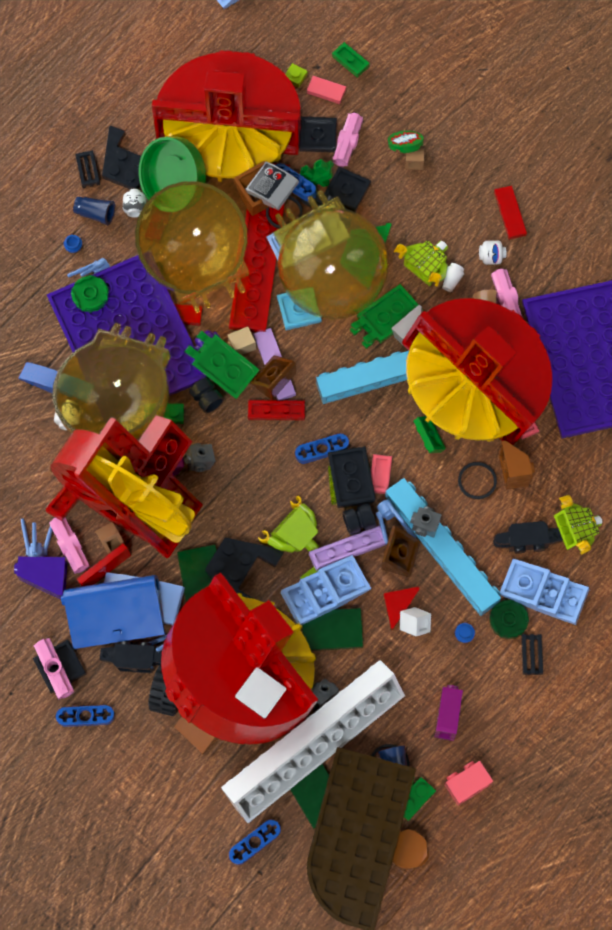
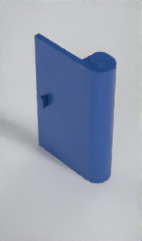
M151 575L64 590L61 602L66 609L73 649L165 635L158 598L160 594L158 576Z

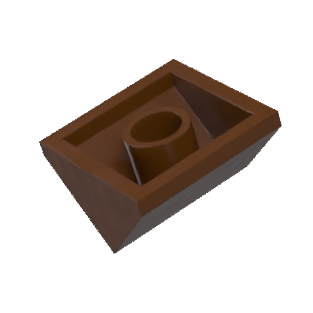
M273 355L250 383L269 399L273 400L296 374V363L293 360Z
M393 526L383 556L381 569L410 577L421 541L399 527Z

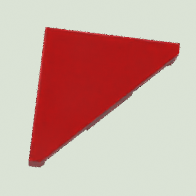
M419 587L383 593L391 630L395 628L400 620V611L408 609L419 592Z

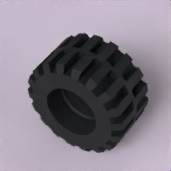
M160 664L150 689L149 710L175 716L178 708L167 697Z

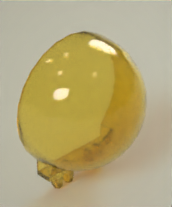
M198 181L179 182L155 193L144 205L138 216L135 228V247L139 260L147 273L158 284L174 291L180 305L191 301L196 313L200 312V308L195 299L201 296L205 307L209 308L211 306L206 294L225 286L231 298L234 297V291L230 286V283L236 281L239 291L241 293L245 292L240 279L249 275V270L244 262L248 235L243 213L236 202L217 187Z
M320 190L317 192L319 199L323 203L320 207L316 204L315 199L309 196L307 199L313 209L311 212L296 219L289 208L286 209V215L291 221L287 225L280 214L275 215L281 227L273 232V236L280 247L278 256L279 278L289 298L306 313L331 320L349 318L371 305L382 292L388 276V251L382 235L369 220L356 212L345 209L338 196L328 201Z
M118 323L113 325L110 332L98 329L93 341L75 350L64 361L55 377L52 399L56 414L64 427L71 434L75 430H87L100 434L109 419L113 418L139 441L155 415L164 417L169 402V381L165 368L171 355L169 350L164 348L166 344L165 337L161 336L156 345H153L155 341L154 334L150 333L145 342L129 338L131 327L126 326L121 335H119L121 324Z

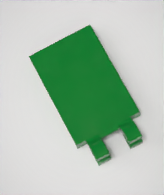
M399 284L357 314L358 320L351 324L350 332L354 336L362 329L368 333L363 337L364 341L362 342L365 349H368L376 340L381 344L394 335L391 328L419 304Z
M201 330L196 337L204 343L197 352L189 345L184 352L195 359L192 363L194 367L233 398L237 399L258 373L259 369L216 334L210 338Z

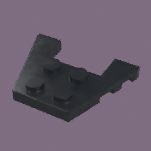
M110 125L102 177L107 181L130 190L139 189L141 187L139 181L141 156L120 148L119 146L126 135L125 131Z
M225 537L207 565L205 572L212 580L215 575L222 573L236 593H241L242 597L252 598L238 589L256 559L259 558L276 567L284 551Z

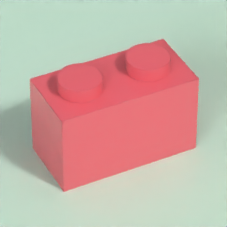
M471 761L463 767V772L460 774L454 772L446 778L448 781L444 786L457 806L492 785L493 780L480 761L477 763Z

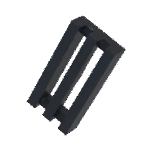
M93 150L75 154L82 188H86V186L93 187L94 184L100 185ZM87 156L91 157L93 171L95 175V179L93 180L91 178ZM82 157L84 158L88 181L84 179L80 161Z
M522 634V675H543L542 634ZM526 640L530 642L531 670H527ZM534 640H537L538 670H535Z

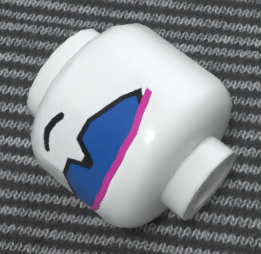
M484 241L483 245L479 246V259L486 265L501 264L502 259L506 258V247L502 246L501 241Z

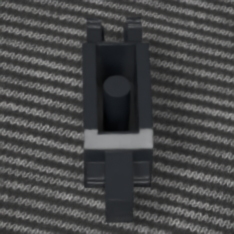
M544 521L511 524L507 532L495 535L493 546L501 549L509 548V552L522 554L526 550H534V552L545 551L549 545L560 543L563 539L559 528H548Z
M122 641L121 644H115V647L101 648L100 660L114 664L120 672L152 673L155 671L156 666L161 664L162 651H156L152 643L142 642L141 645H133L132 642Z

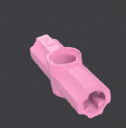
M357 113L348 114L344 128L339 133L337 149L333 156V163L337 166H348L352 151L356 149L359 131L363 123V117Z
M507 269L496 270L491 274L497 290V303L511 311L514 310L522 316L518 305V294L515 287H512Z
M54 518L49 522L58 539L57 543L63 555L67 557L74 573H81L90 567L81 550L82 547L75 533L72 532L66 518L62 521Z
M50 638L37 642L34 645L35 650L58 699L70 696L74 693V689ZM52 665H59V669L56 672H49Z

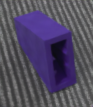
M18 556V563L14 565V573L17 574L20 581L61 600V596H63L64 590H66L68 562L65 557Z

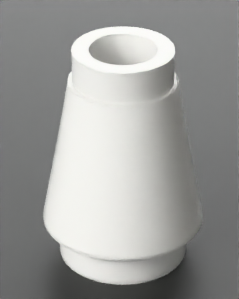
M451 263L447 267L442 288L452 292L463 277L464 268L458 264Z

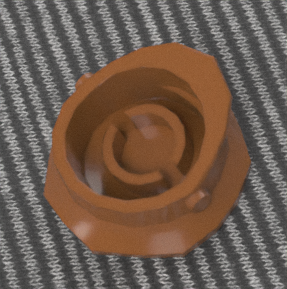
M407 829L400 832L393 859L394 864L402 869H414L424 865L429 859L427 841L416 831Z

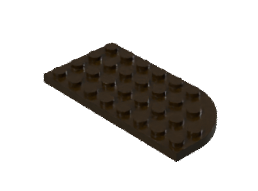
M339 747L336 749L307 858L308 881L320 906L335 920L363 930H375L417 769Z

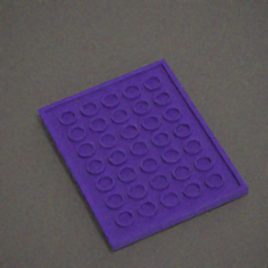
M149 251L92 275L101 278L106 283L109 292L107 303L98 311L85 312L76 307L71 296L75 282L46 294L85 381L94 385L91 394L105 425L110 418L117 420L119 417H124L142 409L148 404H153L185 390L203 378H208L192 365L195 359L184 352L189 345L194 349L195 347Z
M612 280L523 299L522 305L527 322L540 335L539 338L547 351L551 363L552 389L550 401L561 439L612 428Z

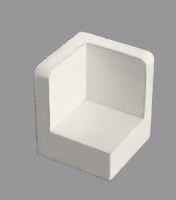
M416 607L400 611V630L414 636L429 633L431 630V613Z

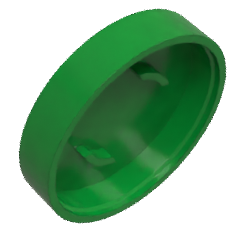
M178 136L161 137L152 141L143 151L139 163V181L142 191L151 204L164 211L184 210L194 205L202 195L206 181L205 164L194 144Z

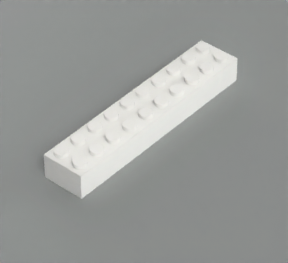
M381 660L378 661L221 787L247 823L252 821L336 752L337 747L342 748L405 697L394 673Z

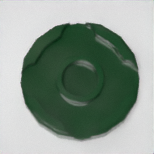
M503 600L497 603L491 610L489 617L490 627L500 638L516 639L527 629L529 623L528 612L522 604L514 600Z

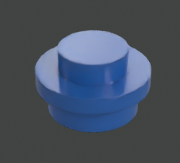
M69 235L64 240V247L70 253L78 252L82 248V240L76 235Z
M468 623L458 625L455 630V637L462 643L472 641L475 636L474 628Z

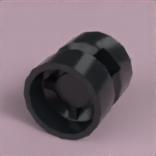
M209 378L199 380L189 390L190 395L195 401H199L198 405L206 414L217 409L224 401L221 393L218 390H214L215 386Z
M368 503L357 507V511L352 508L342 512L349 535L361 532V528L368 530L376 527L375 518Z

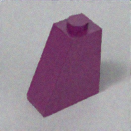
M447 685V687L442 688L434 738L454 741L456 737L463 690H459L457 686Z

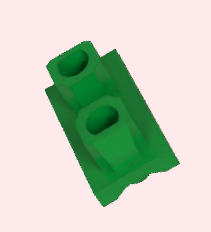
M319 159L314 163V168L312 169L307 165L301 167L300 175L314 185L320 184L322 187H327L329 180L333 177L332 167L334 163L331 160L324 162L322 159Z

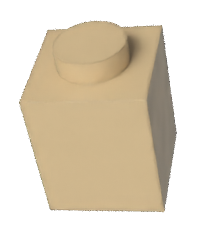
M249 327L228 334V342L226 343L239 354L244 355L256 350V342Z

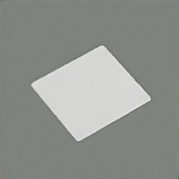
M256 667L235 697L260 716L266 718L286 691V688Z

